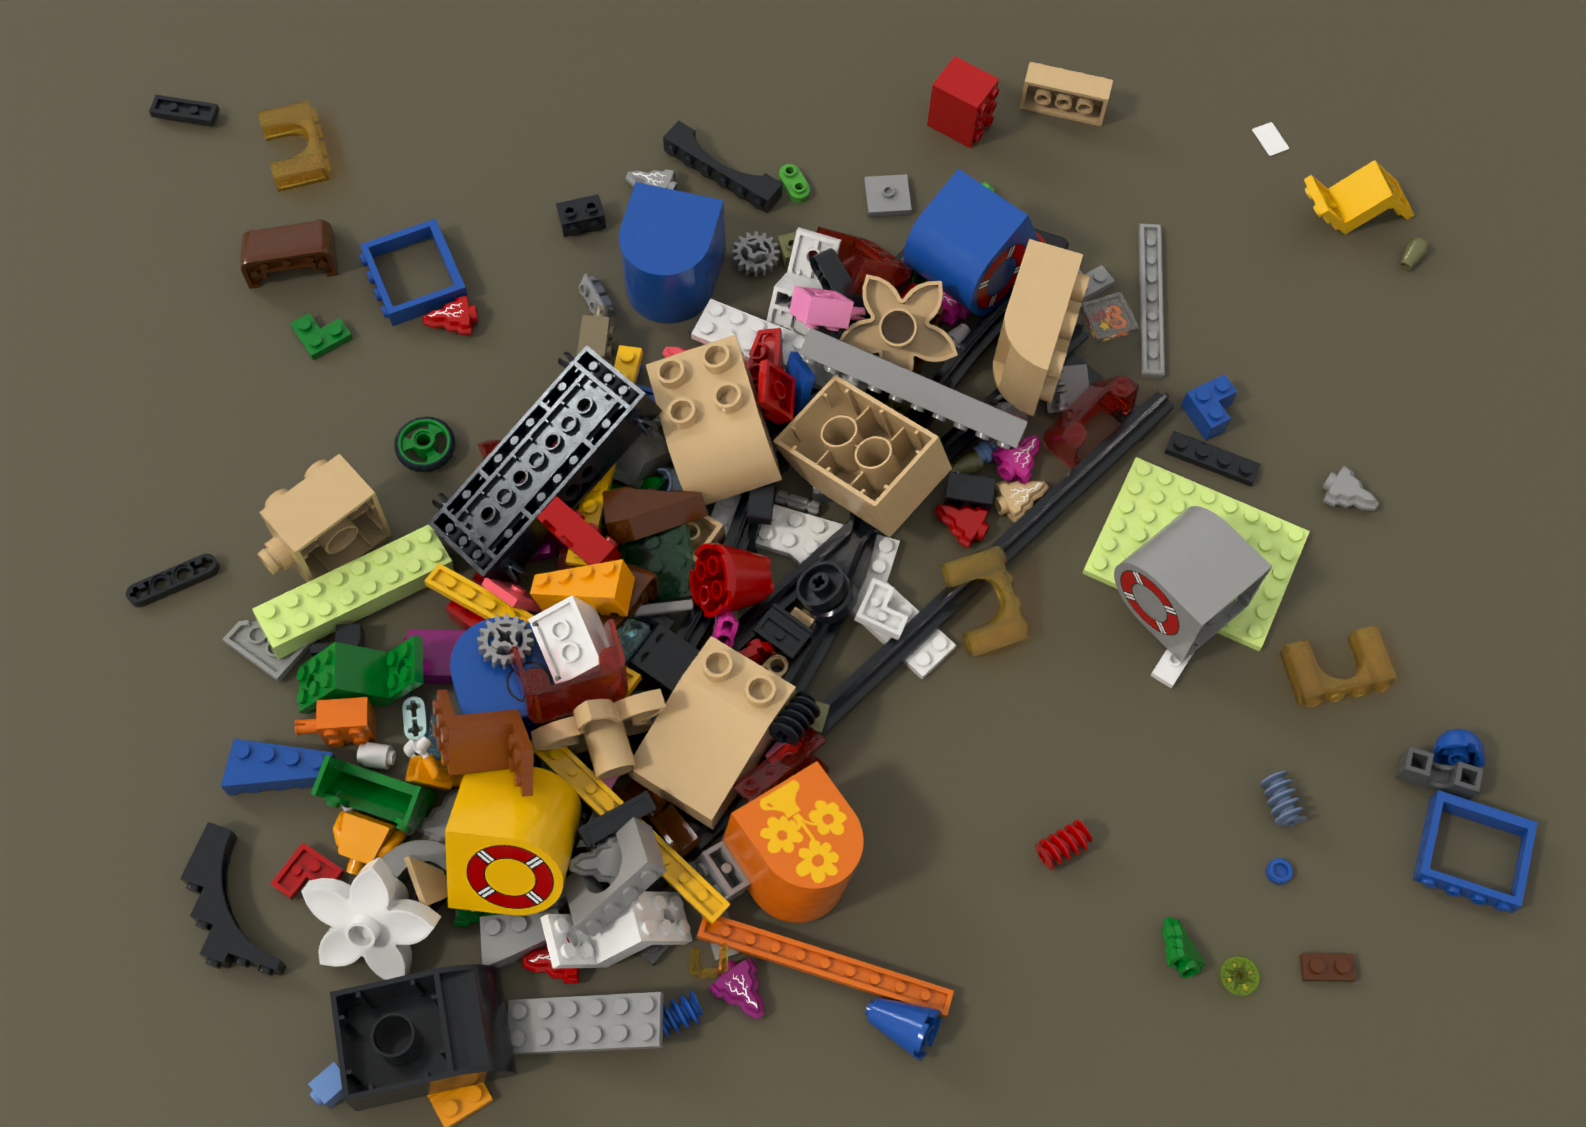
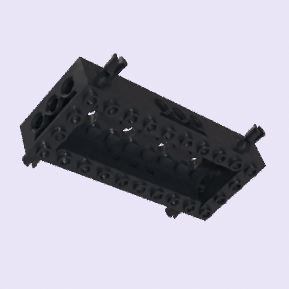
M587 345L575 358L569 352H564L563 354L568 359V362L558 358L559 365L563 366L565 370L454 495L448 499L443 493L437 494L442 501L441 504L434 499L432 500V504L439 511L429 521L428 525L484 578L487 577L508 583L513 579L517 585L523 584L518 574L528 579V572L522 568L552 535L537 519L539 514L556 496L572 510L576 508L642 433L647 438H652L653 436L647 429L650 428L658 432V425L652 421L662 409L643 390ZM590 403V407L586 411H583ZM558 439V443L554 447L550 448ZM526 475L525 480L522 483L518 484ZM494 511V514H493L492 518H490L489 520H486V519L492 514V512Z

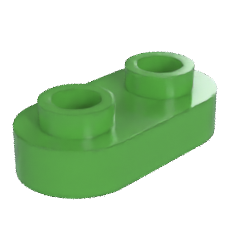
M793 164L782 166L779 170V181L783 183V188L790 200L795 203H803L808 200L810 187L800 169Z

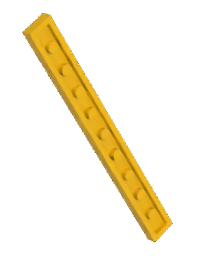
M619 345L614 368L635 385L643 356L642 348ZM616 463L579 505L578 511L585 516L584 521L588 524L590 522L594 523L599 529L601 528L604 516L602 493L603 491L610 490ZM568 549L565 561L567 565L576 567L587 566L583 560Z
M440 563L424 580L427 587L484 619L495 618V616L505 617V614H508L509 617L515 618L518 616L519 619L530 623L528 619L534 616L525 610L513 608L487 589ZM620 663L624 674L603 685L624 697H629L641 681V675Z
M533 739L530 741L534 754L555 774L565 779L575 789L578 796L598 816L624 803L602 780H598L596 775L567 747L553 750H535ZM653 830L666 868V872L662 877L706 920L713 924L731 904Z

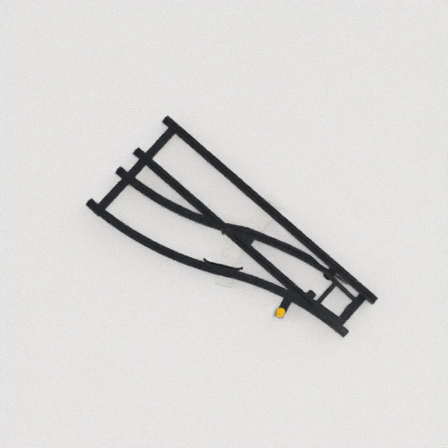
M904 249L877 276L888 281L896 290L914 272L904 262ZM1011 294L999 307L986 314L956 348L958 356L947 360L933 377V381L955 390L972 366L1000 336ZM1082 322L1075 325L1063 366L1087 364L1074 353L1089 338V334L1083 330L1084 324ZM840 328L839 331H832L829 336L840 339L846 329ZM1087 364L1091 399L1121 425L920 612L894 589L887 607L908 616L899 640H896L863 625L884 645L822 702L830 705L821 739L902 663L909 667L921 680L956 648V644L942 633L939 628L1140 440L1143 441L1157 427L1158 423L1175 406L1168 400L1169 394L1166 392L1162 395L1157 391L1144 404L1138 407ZM812 388L811 395L820 390ZM998 388L982 401L1005 412L1013 407L1003 397ZM912 408L907 416L908 419L927 430L935 419L932 417L933 412L927 409L922 413ZM790 422L781 424V432L789 425ZM954 426L940 439L949 463L979 438L975 436V430L968 428L967 431H964ZM779 451L778 466L782 475L789 470V463L782 464L784 457ZM750 491L744 492L742 495L738 494L717 501L711 517L722 523L725 529L726 536L723 545L746 551L750 546V552L757 553L756 548L790 557L798 564L790 574L774 587L772 594H769L763 602L755 604L738 619L739 624L732 649L735 651L745 649L750 641L758 637L753 633V629L766 612L769 611L773 603L787 611L798 601L796 595L797 581L809 566L817 562L827 560L836 562L856 585L858 599L853 611L850 613L854 617L859 610L872 578L890 585L888 579L900 541L879 535L878 529L850 512L849 521L845 524H840L774 504L772 524L759 525L747 524ZM694 603L692 610L689 611L676 635L697 649L715 617L704 616V611L700 605H695ZM846 617L836 623L829 624L816 620L812 628L813 634L801 648L783 678L796 687V693L799 691L806 692ZM628 624L617 637L618 644L615 647L612 645L614 651L632 630ZM645 679L635 694L661 689L664 702L666 703L672 692ZM659 714L651 718L652 723H654ZM648 731L628 736L633 756ZM799 739L803 746L798 750L799 753L774 766L764 756L714 829H711L697 819L690 825L702 841L685 855L683 859L689 864L727 828L732 812L767 791L820 740ZM586 751L579 759L592 771L593 765L589 751ZM580 798L582 805L581 818L585 823H588L593 810ZM676 807L682 816L686 814V812ZM688 815L685 820L689 821L692 816ZM651 823L650 826H652V829L660 836L661 834L659 833V831ZM661 876L645 891L662 892L670 884Z

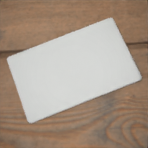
M1272 122L1252 129L1269 156L1289 149Z

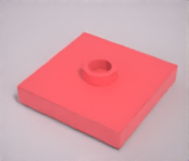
M485 577L482 583L483 587L513 608L536 613L542 612V609L530 593L521 586Z

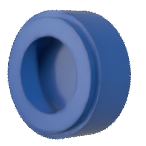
M1276 858L1267 865L1266 876L1273 884L1284 885L1292 878L1293 868L1287 860Z

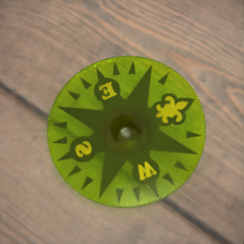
M1236 956L1224 962L1221 967L1220 978L1224 987L1229 992L1243 996L1252 993L1257 988L1259 972L1254 963L1249 959Z

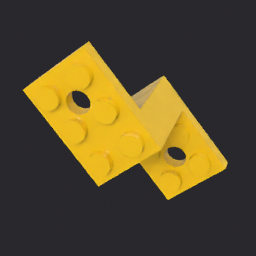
M1376 160L1330 188L1324 186L1313 175L1304 179L1307 185L1305 191L1311 200L1313 199L1316 204L1313 206L1316 214L1319 217L1323 216L1327 224L1331 223L1336 231L1339 229L1345 235L1389 208H1393L1398 216L1402 215L1407 220L1415 216L1398 181Z

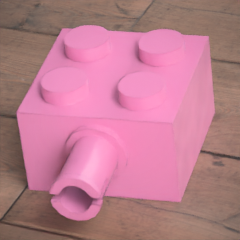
M794 286L789 313L794 315L797 321L804 322L806 327L818 329L820 325L826 326L828 330L839 331L840 328L848 329L850 320H864L865 317L860 315L866 314L864 307H853L854 302L837 291Z

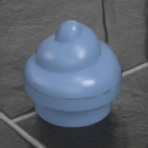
M980 441L977 443V446L973 447V450L979 454L983 463H989L993 458L992 452L998 448V445L992 442Z

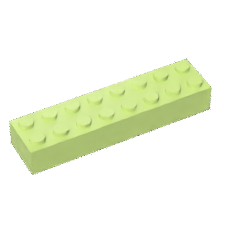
M426 525L271 599L252 610L274 654L279 660L307 644H311L336 632V625L352 624L426 588L424 580L438 563L454 571L453 563L435 531L429 525Z

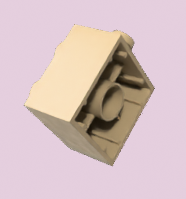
M338 454L329 462L323 459L312 464L305 473V479L292 489L283 488L269 496L265 502V508L259 513L273 538L264 544L266 548L257 553V556L273 575L280 572V569L286 571L293 566L305 581L309 582L368 554L389 538L392 533L376 493L349 463Z

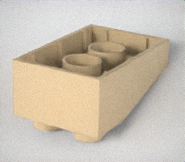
M711 636L679 680L665 703L666 707L659 713L633 757L636 768L628 772L629 777L706 826L714 829L775 739L770 735L769 727L779 717V714L785 709L786 705L790 703V700L795 697L796 687Z

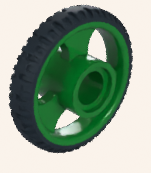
M427 416L415 418V420L412 419L400 428L394 442L395 452L399 461L408 469L417 472H431L441 468L442 465L444 466L451 459L455 451V437L451 428L442 420ZM420 427H428V429H419L414 432L411 439L406 438L413 430ZM444 433L447 445L444 452L439 454L436 437ZM423 443H429L426 446H421ZM415 450L416 455L420 459L427 460V462L413 461L405 453Z

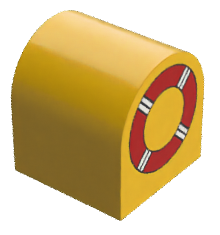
M533 767V796L522 797L519 787L514 785L513 772L510 773L509 769L464 774L445 829L448 908L506 915H531L548 909L558 900L563 890L578 831L577 828L579 827L582 815L581 800L575 789L565 779L549 770Z

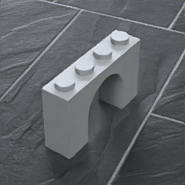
M635 817L630 819L616 832L622 853V864L615 881L606 890L603 891L601 882H598L593 875L581 876L573 872L565 879L564 890L574 927L593 937L666 872L652 826Z

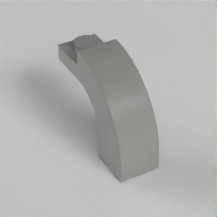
M415 840L406 842L395 847L381 858L390 868L393 876L402 883L410 875L404 861V857L409 855L436 866L447 873L446 846L436 841Z

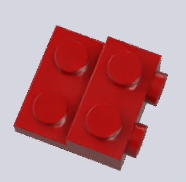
M766 359L760 361L757 404L764 408V416L777 425L793 421L796 378Z

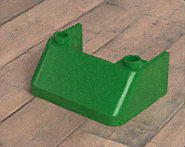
M328 755L324 757L311 791L312 795L325 798L326 805L339 809L342 804L393 821L397 823L395 828L409 833L412 828L417 830L434 803L437 794L421 786L413 785Z

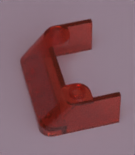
M818 226L816 233L841 240L838 257L849 276L853 278L848 290L851 293L863 295L866 274L880 277L888 281L895 288L909 279L913 269L876 243L862 237ZM814 250L809 251V258L818 254V252Z
M614 619L608 620L603 626L609 647L602 650L598 657L601 670L599 672L551 685L547 673L542 669L533 668L524 671L518 647L513 646L510 649L509 655L528 718L533 723L543 724L574 715V709L586 700L609 699L615 703L627 695L628 681L625 656Z

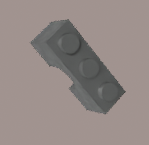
M1410 746L1400 755L1396 773L1397 779L1435 791L1440 790L1468 800L1472 799L1480 791L1483 775L1482 768L1458 762L1455 765H1442L1433 761V753Z

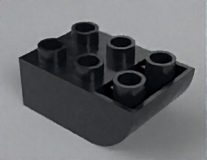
M480 964L448 966L330 992L343 1100L355 1111L517 1075L500 970L494 966Z

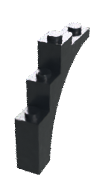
M208 822L180 878L187 885L186 889L200 894L190 914V917L197 922L195 926L210 931L200 955L206 959L205 964L216 969H220L221 966L230 968L234 961V963L245 968H249L250 964L259 967L257 971L272 977L274 973L282 976L286 965L281 960L263 952L251 943L242 932L231 908L228 896V870L230 857L238 837L232 830Z

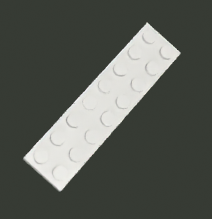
M713 299L709 300L691 333V339L703 344L736 335L746 360L749 361V352L758 330L781 328L784 371L790 352L800 353L806 336ZM805 362L816 377L813 388L821 390L835 375L824 370L826 365L818 363L817 366ZM839 372V375H837L863 392H866L869 384L862 381L860 384H856L846 380L847 375Z

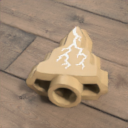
M1019 481L995 483L994 490L997 496L993 499L995 509L1001 516L1007 514L1009 519L1016 523L1033 507L1034 502L1040 500L1045 495L1049 487L1045 481H1030L1025 484Z

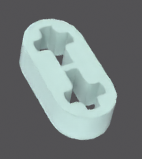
M417 696L409 697L402 706L404 732L408 740L415 742L419 737H428L427 709L421 698ZM413 704L418 706L416 710L417 717H413L411 710H409L412 709ZM417 723L421 731L418 733V736L414 737L413 733L410 732H414V724Z

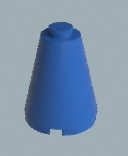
M880 997L876 998L875 1001L871 1000L865 1012L870 1024L919 1061L923 1060L927 1055L923 1051L927 1045L932 1047L941 1024V1018L937 1016L942 1014L936 1008Z

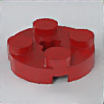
M760 639L750 641L745 649L737 651L760 666L770 658L771 654L776 655L772 644L761 642Z

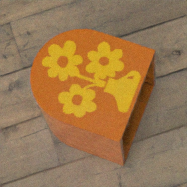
M818 761L732 812L723 842L751 882L747 891L758 906L779 920L791 923H805L825 916L837 905L860 861L864 838L860 821L855 812Z

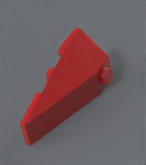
M781 328L758 330L749 352L748 365L756 392L758 391L760 361L768 359L784 370Z

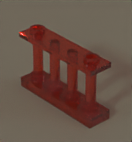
M810 727L804 736L799 739L797 745L784 744L736 783L733 789L749 803L816 761L828 774L829 767L814 754L815 751L826 743V740Z

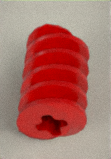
M1074 820L1072 825H1065L1064 830L1058 829L1055 835L1049 834L1047 840L1040 839L1038 844H1035V849L1041 861L1052 871L1054 870L1053 861L1061 866L1063 865L1062 856L1067 861L1071 860V851L1076 856H1079L1078 847L1088 851L1087 842L1092 843V837L1080 820Z

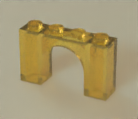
M309 100L257 111L266 142L288 136H299L308 140L306 148L300 154L270 162L278 192L330 180L328 171H332L328 158L324 159V154H327L324 141L320 142L319 139L323 137L320 124L316 125L315 123L319 118L316 108H311Z
M992 546L939 564L946 587H954L975 579H982L989 582L998 594L999 608L995 617L983 626L961 633L968 656L975 657L1028 638L1026 633L1028 632V625L1026 620L1021 617L1019 611L1021 603L1018 596L1014 595L1012 586H1014L1013 578L1009 572L1007 573L1004 564L1006 563V556L999 546Z
M1377 625L1356 629L1347 638L1357 667L1356 675L1349 679H1336L1325 674L1316 662L1309 640L1285 644L1279 654L1298 706L1307 704L1308 707H1312L1324 700L1330 699V702H1336L1348 695L1359 697L1371 690L1383 692L1390 688V685L1397 677Z

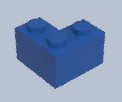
M1225 374L1188 391L1181 405L1205 441L1224 433L1231 420L1224 408L1232 404L1237 390Z

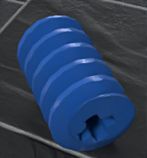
M689 991V1000L684 995H680V1004H677L674 999H670L669 1009L663 1003V1033L668 1038L670 1037V1028L680 1033L681 1023L687 1029L690 1028L691 1019L697 1025L700 1024V1015L703 1016L694 991Z

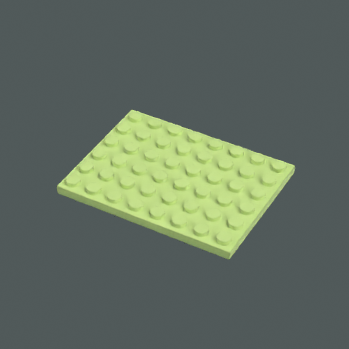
M1136 457L1082 574L1117 589L1114 571L1118 564L1188 507L1199 506L1206 508L1225 520L1272 565L1271 570L1249 606L1217 632L1260 651L1310 531Z

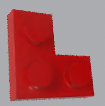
M302 843L270 885L293 900L308 880L320 878L339 880L345 872L317 851Z

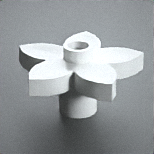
M381 857L368 862L355 877L351 885L337 879L320 878L309 880L301 891L306 905L320 921L331 926L320 942L318 951L320 965L346 966L354 963L360 956H363L370 969L384 980L409 974L412 965L410 945L425 939L441 918L430 907L409 899L406 886L393 876L390 868Z

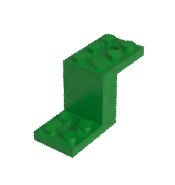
M414 635L389 652L339 642L332 643L299 666L297 671V679L299 680V691L297 693L299 713L308 714L316 709L317 700H330L331 698L368 697L371 705L387 707L423 684V637Z

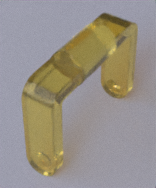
M727 943L720 944L719 967L717 968L708 967L699 970V949L697 947L691 949L690 975L707 979L727 972Z

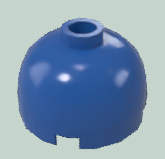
M1465 729L1447 730L1437 738L1434 744L1433 761L1436 763L1455 765L1458 762H1462L1475 767L1485 765L1484 744L1471 731Z

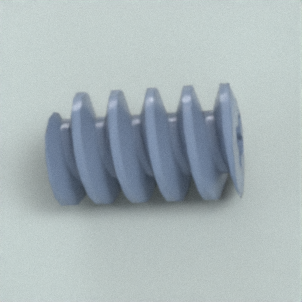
M1289 771L1271 774L1260 783L1261 787L1266 789L1264 796L1270 798L1267 802L1268 806L1274 807L1271 810V814L1277 817L1274 821L1277 826L1288 827L1308 819L1307 816L1298 815L1304 808L1295 807L1300 798L1291 797L1297 790L1296 788H1288V785L1293 782L1292 779H1284V776Z

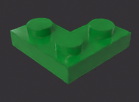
M310 313L290 323L292 330L313 360L353 339L341 318L321 329Z

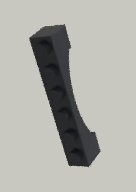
M679 120L663 137L664 151L669 156L676 157L687 167L694 168L705 178L712 179L720 187L730 190L738 198L751 203L756 209H761L768 213L782 197L783 183L766 173L763 176L746 174L719 163L699 145L696 140V131Z

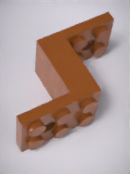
M447 689L437 690V700L432 701L433 715L436 716L437 723H433V736L437 738L438 752H441L442 766H447L449 775L509 769L510 773L513 772L514 785L519 787L522 797L533 796L534 750L519 710L455 715Z

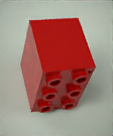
M954 56L932 85L927 126L971 148L975 142L981 140L984 129L986 127L989 128L994 121L995 116H993V112L997 106L995 99L1000 91L998 89L999 78Z

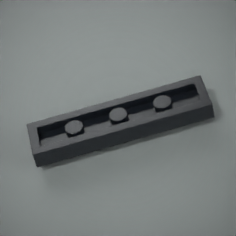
M1173 431L1164 452L1167 455L1250 487L1253 485L1260 467L1259 463Z

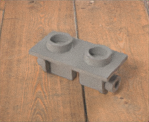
M585 273L579 285V291L586 300L591 313L595 316L596 306L601 305V311H603V305L610 309L609 315H612L614 313V305L608 295L600 296L605 294V290L599 279L594 276L589 277Z

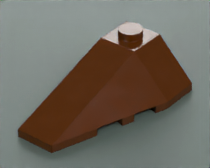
M624 486L603 491L602 493L605 524L609 537L617 544L635 541L708 516L701 492L672 490L670 492L658 491L655 488H648L646 490Z

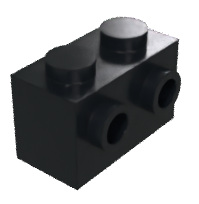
M599 194L556 203L564 237L576 236L581 233L606 228L605 214Z
M962 471L949 472L944 504H951L957 508L967 506L974 509L979 506L991 511L996 479L990 478L987 475H968Z

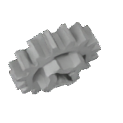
M755 231L753 236L747 232L746 238L740 236L739 243L734 242V249L732 250L733 264L738 265V271L745 269L747 276L750 272L754 273V277H757L759 272L765 276L766 270L772 272L773 265L778 266V259L780 258L778 243H774L773 237L767 239L765 232L762 236L758 235V231Z
M505 614L504 620H500L498 616H495L494 623L486 621L487 629L480 628V637H477L479 654H484L485 662L492 660L493 668L498 664H502L503 670H506L507 664H511L513 668H516L518 660L522 663L526 662L524 655L531 656L532 651L530 647L534 646V639L531 638L533 637L532 629H527L526 621L519 624L518 616L513 620H509L508 614ZM492 636L493 641L491 642V646L489 647V639ZM522 637L523 642L521 647H519L518 643L520 642V638Z

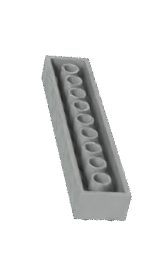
M813 328L809 329L799 353L804 356L803 361L814 366H817L818 363L826 365L824 370L832 374L839 375V372L847 375L846 380L856 384H860L861 381L869 384L867 389L881 394L882 390L890 393V399L902 403L903 400L911 402V408L922 413L927 409L933 412L932 417L943 422L948 418L955 422L953 426L964 431L971 428L976 431L975 436L987 441L989 437L998 440L996 443L998 446L1010 450L1011 446L1017 448L1028 423L1012 414Z

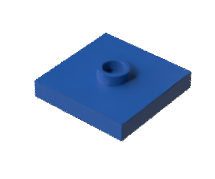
M791 351L785 372L796 378L794 414L797 416L808 404L816 377L805 361H803L800 354Z

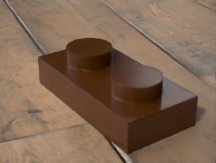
M1302 953L1299 955L1302 981H1356L1354 954Z

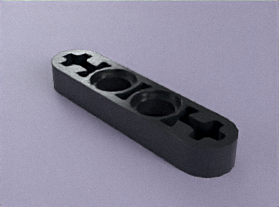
M202 554L132 584L126 591V597L133 606L144 607L215 576L219 572V563L213 555ZM209 562L210 568L206 570L205 563ZM193 567H196V568H197V571L199 572V574H196V572L194 571ZM187 570L191 572L187 580L178 579L182 571ZM159 581H168L165 589L156 590L155 587ZM147 587H150V589L153 591L152 594L149 593ZM140 591L141 598L137 599L136 593Z

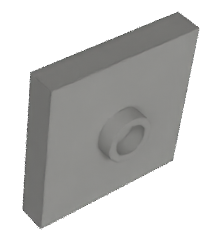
M907 174L864 177L868 217L911 214L912 208Z

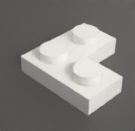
M872 578L854 621L899 640L908 616L887 607L895 588Z

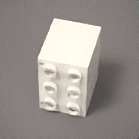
M572 595L528 619L556 687L581 697L624 674L595 607Z

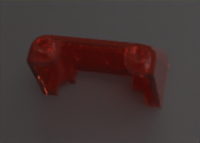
M1123 375L1095 381L1045 431L1043 437L1045 447L1073 470L1081 461V458L1078 456V450L1086 440L1087 432L1084 426L1101 409L1109 416L1116 411H1123L1127 415L1134 408L1139 385L1131 378Z

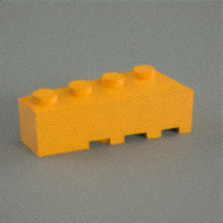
M621 559L536 574L533 579L530 595L542 611L573 595L595 607L601 615L618 613L619 616H627L635 577L624 560Z

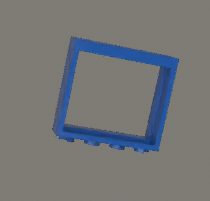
M436 219L360 244L363 253L359 254L363 267L368 266L369 268L366 274L370 284L375 283L377 288L373 289L377 301L383 302L384 306L380 308L385 318L389 317L392 326L423 316L432 310L442 309L446 303L455 301L456 297L467 295L464 282ZM433 238L453 286L393 307L373 258Z
M1438 790L1429 800L1413 880L1425 884L1426 888L1445 890V893L1450 896L1469 898L1472 903L1477 905L1487 904L1496 907V910L1499 912L1504 910L1513 913L1522 907L1538 822ZM1442 811L1521 837L1511 895L1430 869Z

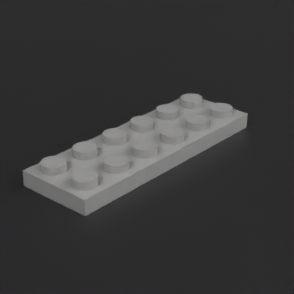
M662 992L509 1000L508 1023L514 1055L662 1048L664 994Z

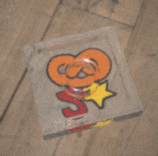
M1122 292L1081 304V312L1096 343L1131 334L1139 329Z

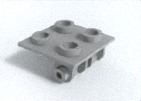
M1087 364L1062 367L1052 402H1046L1048 413L1092 409Z

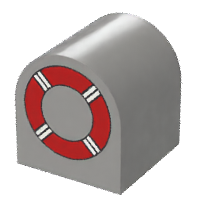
M1191 506L1118 564L1114 571V579L1123 601L1134 616L1182 663L1249 606L1271 570L1272 565L1220 516L1206 508Z

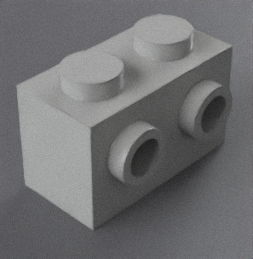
M723 840L702 852L695 862L697 872L728 902L743 894L751 884Z

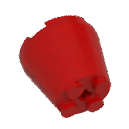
M706 543L696 550L695 568L690 570V589L695 605H700L704 611V616L719 617L727 612L738 611L763 602L769 594L774 592L769 557L719 543Z

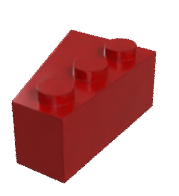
M557 496L537 517L554 537L587 565L616 561L622 556L616 549L619 545L609 536L604 538L600 535L602 531L594 523L590 522L588 524L584 521L585 516L576 508L572 510Z

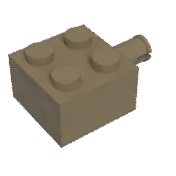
M598 305L595 308V316L582 315L577 355L587 345L613 366L614 359L611 357L612 352L616 350L615 328L611 326L610 317H608L609 307L603 305V311H601V305Z

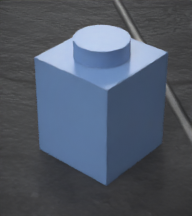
M335 1062L308 1083L313 1090L310 1096L319 1106L324 1104L331 1108L343 1098L339 1065Z

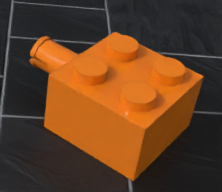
M368 697L317 700L316 718L296 719L295 725L297 726H294L295 734L318 733L326 746L329 745L332 748H340L344 744L359 746L367 742H376L377 714Z

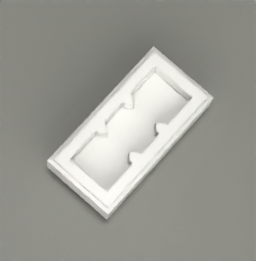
M1167 649L1150 676L1172 688L1192 655L1181 663Z

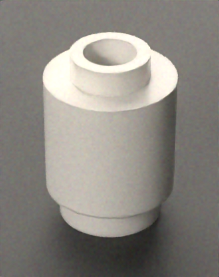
M370 742L359 745L357 763L362 764L363 767L388 770L391 765L395 764L396 751L393 750L392 745Z

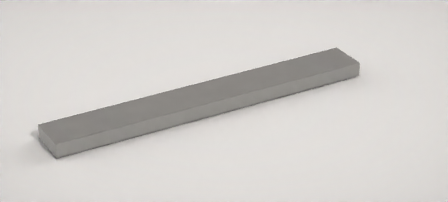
M1140 223L1138 227L1141 378L1164 379L1161 225Z

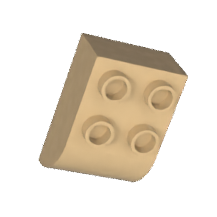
M736 335L646 364L656 404L662 409L659 416L669 453L683 491L701 492L705 505L782 480L761 406L757 404V392L750 368Z
M837 375L830 379L773 441L783 457L807 482L822 494L889 537L893 535L952 469L940 438Z

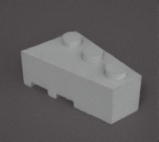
M546 909L531 915L500 914L480 917L482 965H490L499 969L507 964L511 965L517 962L518 959L523 958L534 950L545 949L547 943L540 918L546 914H560L559 909Z

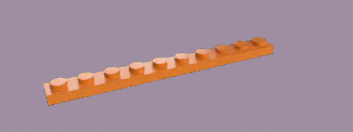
M722 916L713 924L704 917L702 919L697 934L698 939L885 999L936 1008L942 1012L938 1016L945 1018L948 1016L954 990Z

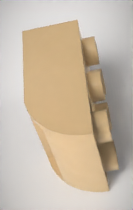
M1029 239L1005 312L993 359V376L998 390L1012 406L1028 415L1034 416L1039 400L1052 402L1090 276L1078 273L1083 254Z

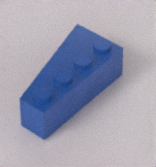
M234 739L221 787L228 796L238 795V793L243 792L260 793V791L264 790L282 791L286 790V788L296 787L300 789L313 788L325 755L336 757L333 752Z

